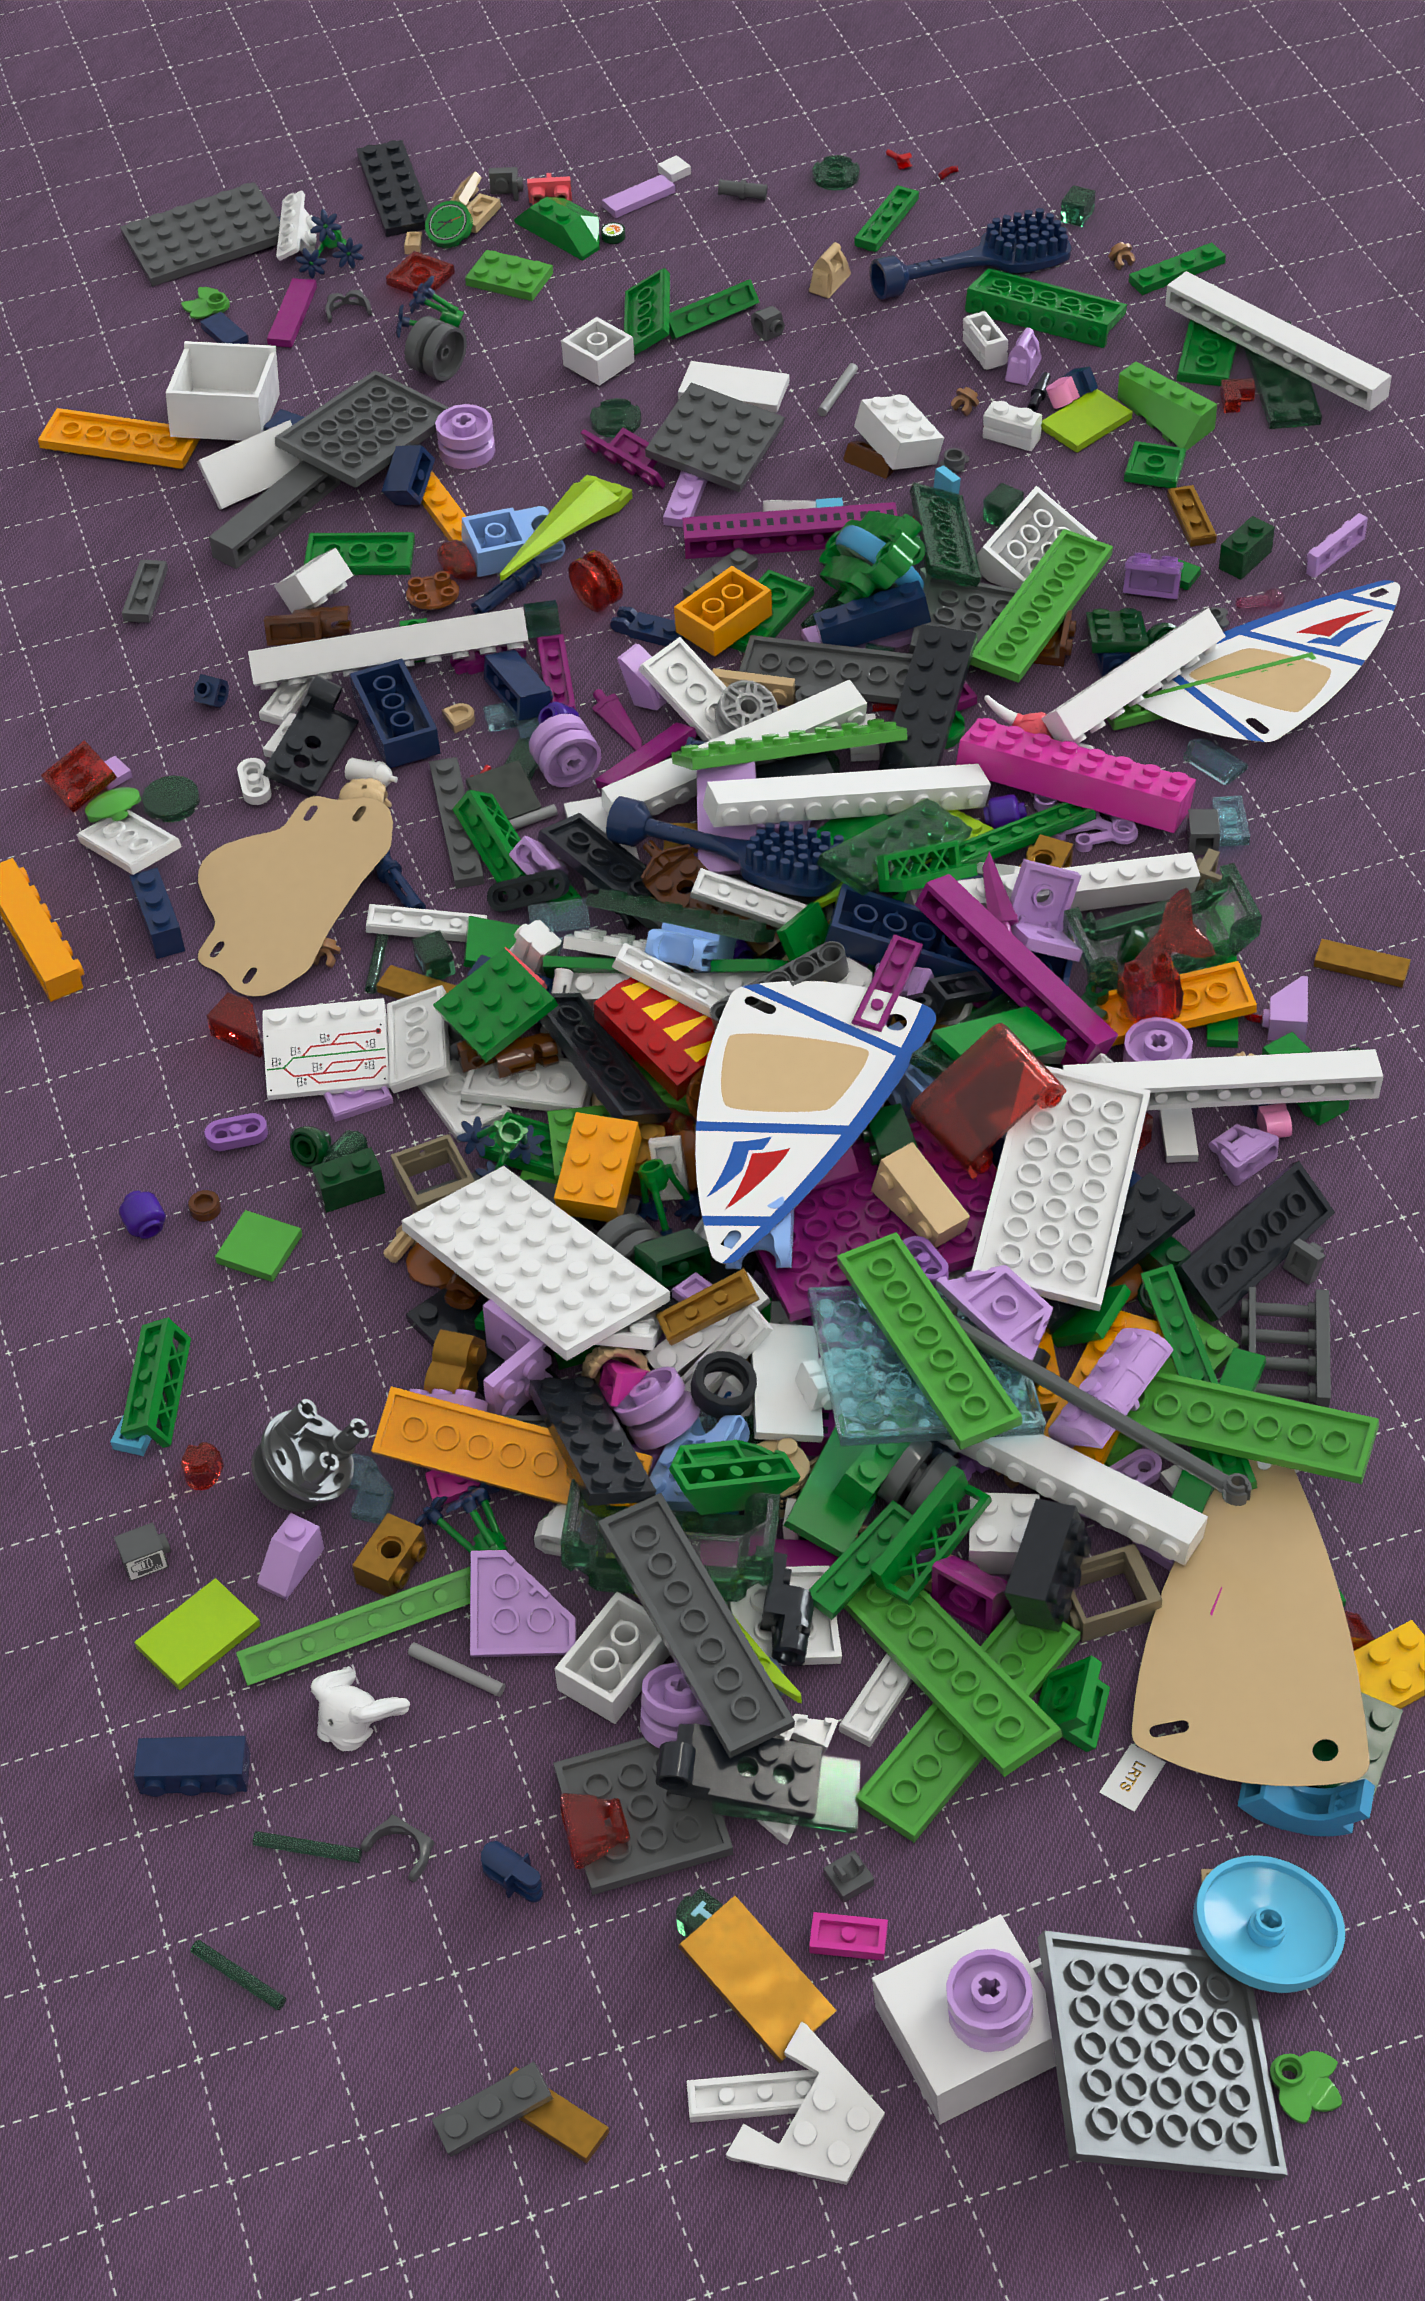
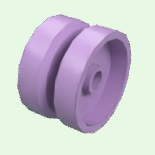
M462 404L444 410L437 417L435 425L440 459L446 465L457 469H471L482 466L493 458L495 453L493 423L491 414L486 409L477 405Z
M559 714L548 718L535 729L529 741L530 754L547 781L556 787H572L582 783L596 771L602 758L601 749L580 717L573 714Z
M1152 1017L1142 1019L1133 1024L1125 1034L1123 1062L1191 1059L1193 1040L1185 1027L1169 1018Z
M661 1367L648 1372L617 1407L613 1406L622 1424L629 1426V1434L640 1449H655L668 1444L688 1430L699 1416L700 1408L696 1406L691 1392L684 1390L685 1384L673 1367Z
M675 1662L660 1665L648 1672L642 1682L640 1730L648 1742L660 1748L661 1744L665 1742L676 1741L679 1724L696 1723L711 1726Z
M996 1949L976 1950L963 1956L951 1969L946 1983L949 2023L956 2036L969 2047L984 2052L1004 2051L1018 2044L1028 2033L1033 2019L1031 1977L1023 1963L1010 1953Z

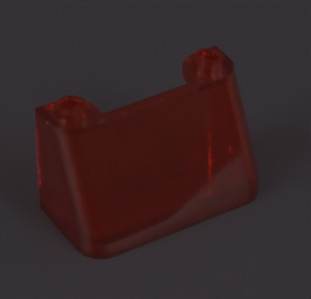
M998 1023L982 1035L913 1101L910 1111L922 1130L974 1179L978 1174H983L991 1167L993 1151L990 1147L1036 1104L1042 1109L1055 1107L1067 1091L1063 1084L1005 1024Z

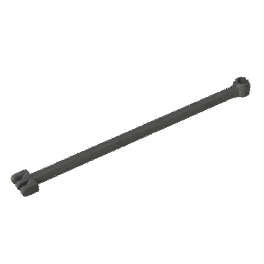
M943 1299L976 1348L1216 1488L1218 1492L1222 1493L1223 1499L1228 1504L1242 1506L1246 1504L1247 1500L1250 1501L1252 1485L1245 1475L1234 1473L1228 1476L958 1318L957 1306Z

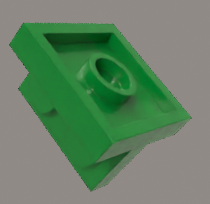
M1092 1655L1050 1672L1043 1683L1038 1706L1061 1729L1062 1737L1085 1752L1096 1749L1110 1687L1098 1679L1102 1662Z

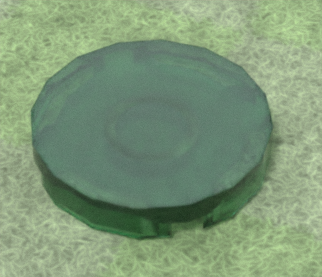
M827 156L823 158L822 162L819 163L817 161L812 168L813 181L819 187L835 191L850 188L860 178L859 164L857 162L853 163L852 159L847 156Z
M621 398L607 399L600 402L601 406L597 408L595 406L590 414L592 429L599 435L615 438L622 428L634 433L642 422L640 408L637 405H632L631 401Z
M171 775L161 777L151 782L145 788L142 795L145 812L151 818L156 820L155 817L162 819L163 822L180 821L191 816L195 812L194 808L200 803L197 785L184 776Z

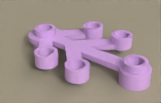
M1038 794L1034 795V808L1038 812L1060 804L1056 799ZM1096 811V819L1051 836V838L1064 841L1068 834L1094 829L1101 830L1102 832L1093 834L1080 833L1076 836V850L1079 852H1089L1093 844L1114 841L1118 844H1130L1137 839L1138 829L1133 821L1103 813L1110 817L1111 822L1102 819L1099 812Z

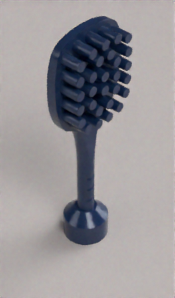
M1042 208L1036 209L1035 217H1032L1033 212L1031 210H1025L1023 220L1021 219L1022 214L1015 212L1013 222H1011L1010 215H1003L1002 225L1000 226L999 218H993L992 223L987 224L986 233L981 236L979 246L970 250L910 265H905L894 255L872 260L869 269L871 286L877 298L883 300L902 295L909 280L957 269L992 266L1010 273H1021L1052 267L1067 261L1071 256V245L1068 241V235H1066L1067 229L1061 227L1060 220H1054V214L1047 213L1046 219H1043L1044 209Z
M624 796L616 798L607 817L606 835L611 842L635 847L650 836L680 845L689 844L692 848L707 851L738 863L740 873L745 880L757 886L781 893L807 897L825 895L842 882L849 869V855L844 851L843 836H834L832 846L829 831H822L819 839L817 838L816 828H808L807 835H804L803 825L795 824L792 832L789 831V823L782 821L779 824L778 834L775 832V825L773 823H766L765 830H756V836H751L750 840L735 839L654 820L645 802Z

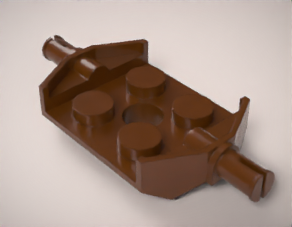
M649 840V845L646 842L643 845V849L652 859L644 870L641 879L643 885L677 922L696 925L705 920L706 922L710 921L717 930H720L721 926L724 927L727 921L718 913L719 907L690 898L691 892L688 894L679 893L684 887L693 888L700 868L708 870L692 853L691 846L687 844L660 850L654 841Z

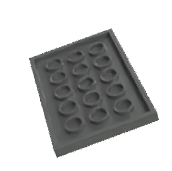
M252 182L228 191H221L207 198L198 199L184 206H177L163 213L153 214L139 221H132L127 225L121 226L120 229L122 236L153 287L277 245L280 221L256 183Z
M375 370L275 437V446L356 488L390 465L396 446L418 445L436 432L435 422L437 417L449 407Z

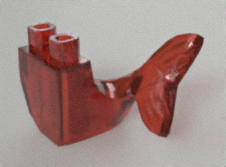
M1187 887L1178 891L1168 900L1156 935L1146 944L1135 960L1125 963L1124 971L1118 973L1116 986L1122 1011L1129 1020L1135 1023L1152 1017L1169 1018L1171 1020L1179 1018L1184 993L1180 975L1171 960L1173 952L1195 958H1207L1216 954L1212 943L1193 923L1191 895Z

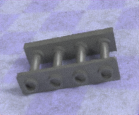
M1249 1287L1248 1298L1241 1299L1240 1317L1246 1318V1325H1241L1240 1344L1246 1345V1351L1256 1353V1342L1307 1345L1308 1349H1313V1356L1309 1355L1308 1359L1266 1356L1264 1367L1265 1370L1307 1372L1308 1376H1313V1383H1309L1308 1386L1258 1383L1254 1392L1281 1398L1308 1399V1403L1329 1408L1331 1400L1329 1290L1316 1289L1314 1302H1308V1305L1256 1302V1287ZM1256 1315L1307 1318V1322H1313V1329H1308V1332L1256 1329Z

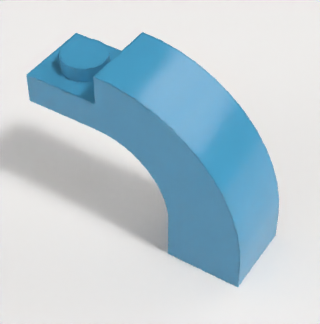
M1361 1779L1334 1788L1271 1786L1242 1782L1237 1806L1261 1822L1282 1830L1310 1836H1340L1351 1834L1354 1822L1370 1818L1375 1785L1367 1779Z

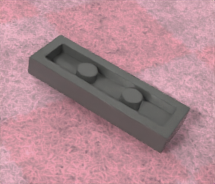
M737 548L683 588V595L687 598L730 566H734L748 575L758 568V559Z
M140 560L122 611L123 621L150 623L168 571L167 561Z
M533 2061L438 2115L432 2121L447 2154L452 2157L554 2098L537 2064Z

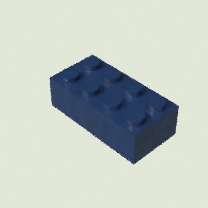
M402 658L349 673L353 699L383 762L389 768L441 754L437 727Z

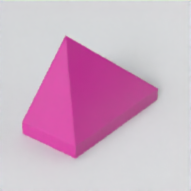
M610 1359L602 1365L598 1386L608 1404L617 1407L649 1371Z

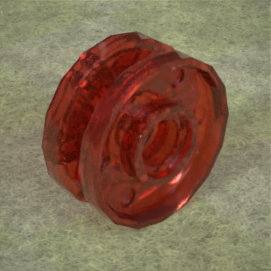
M592 550L586 553L583 558H578L570 563L568 573L572 588L581 602L591 611L600 612L606 609L609 604L621 600L623 584L620 575L613 563L603 553Z

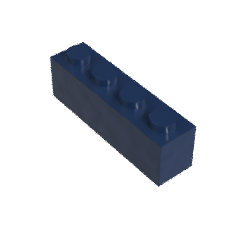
M919 580L905 583L893 589L877 592L869 596V598L852 600L849 603L827 608L813 614L821 643L855 647L931 622L926 596Z

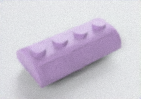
M1123 1328L1104 1355L1098 1360L1087 1378L1080 1384L1079 1388L1124 1415H1127L1129 1411H1137L1140 1407L1138 1398L1174 1349L1164 1338L1150 1330ZM1070 1402L1063 1407L1059 1416L1048 1429L1051 1439L1070 1448L1077 1445L1102 1449L1115 1432L1114 1428Z

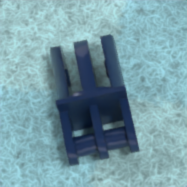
M490 1841L484 1845L481 1851L483 1873L506 1890L507 1898H510L516 1892L529 1902L535 1903L542 1899L541 1876L531 1866L528 1853L522 1857L499 1841Z

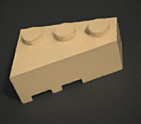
M913 1142L881 1159L871 1191L918 1236L928 1239L937 1248L965 1231L970 1215Z

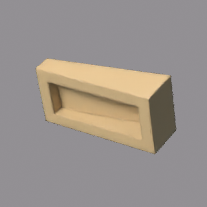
M422 231L407 232L404 244L405 254H420Z

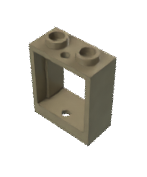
M450 1134L391 1154L394 1176L413 1213L426 1208L475 1181ZM447 1163L450 1164L458 1181L417 1195L408 1177Z
M1136 1544L1083 1559L1080 1567L1081 1581L1078 1587L1124 1573L1138 1603L1086 1618L1073 1590L1070 1597L1071 1611L1067 1623L1081 1632L1080 1640L1085 1642L1152 1621L1155 1610L1162 1608V1598Z

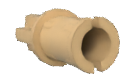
M401 1225L396 1230V1237L384 1250V1257L392 1263H397L410 1246H414L418 1242L402 1230Z

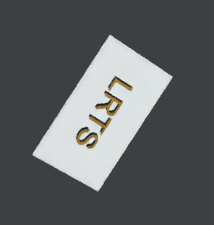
M1131 1743L1099 1793L1135 1812L1166 1762Z

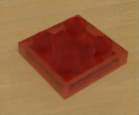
M413 251L386 276V284L413 294L414 291H417L420 283L424 284L429 277L435 276L430 288L436 291L455 274L454 265Z
M85 740L41 774L45 782L73 813L117 778L115 773Z

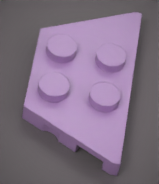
M1007 1265L991 1267L987 1271L975 1270L966 1272L965 1277L948 1280L947 1276L937 1279L935 1288L957 1306L979 1329L1033 1361L1051 1317L1053 1307Z

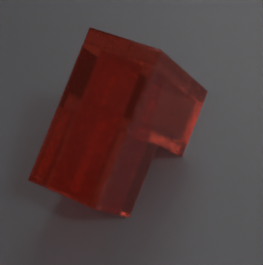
M1254 378L1221 380L1220 396L1224 413L1240 412L1241 402L1254 401L1256 389Z

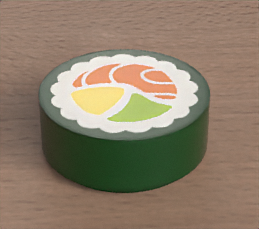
M607 223L601 228V238L605 243L618 244L626 237L625 227L620 223Z

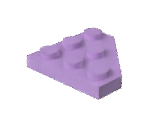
M506 1550L471 1551L470 1656L566 1655L577 1641L576 1618Z

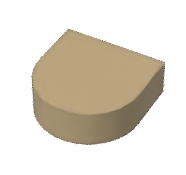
M458 703L442 709V716L454 733L471 727L475 722L474 709L468 704Z

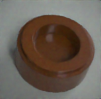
M198 1191L188 1201L190 1214L197 1221L206 1222L213 1220L221 1212L220 1199L213 1191Z

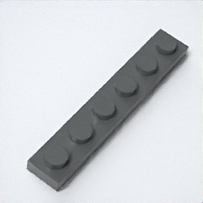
M453 757L429 761L455 888L484 884L478 851L452 810L465 795L458 759Z

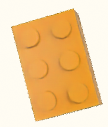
M730 566L674 606L676 632L715 657L772 615L771 589L734 566Z
M579 1112L575 1113L554 1195L556 1206L570 1216L605 1222L623 1215L642 1140L638 1122Z

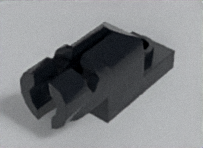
M977 970L931 978L928 980L923 993L908 995L905 998L930 1007L936 1015L935 1024L956 1020L960 1016L965 1004L989 1000L993 989ZM893 1014L896 1022L906 1020L902 1015Z
M774 1552L769 1571L760 1630L772 1632L771 1656L773 1659L787 1666H802L805 1663L808 1637L811 1631L814 1611L813 1599L809 1590L789 1585L792 1569L786 1568L788 1554Z

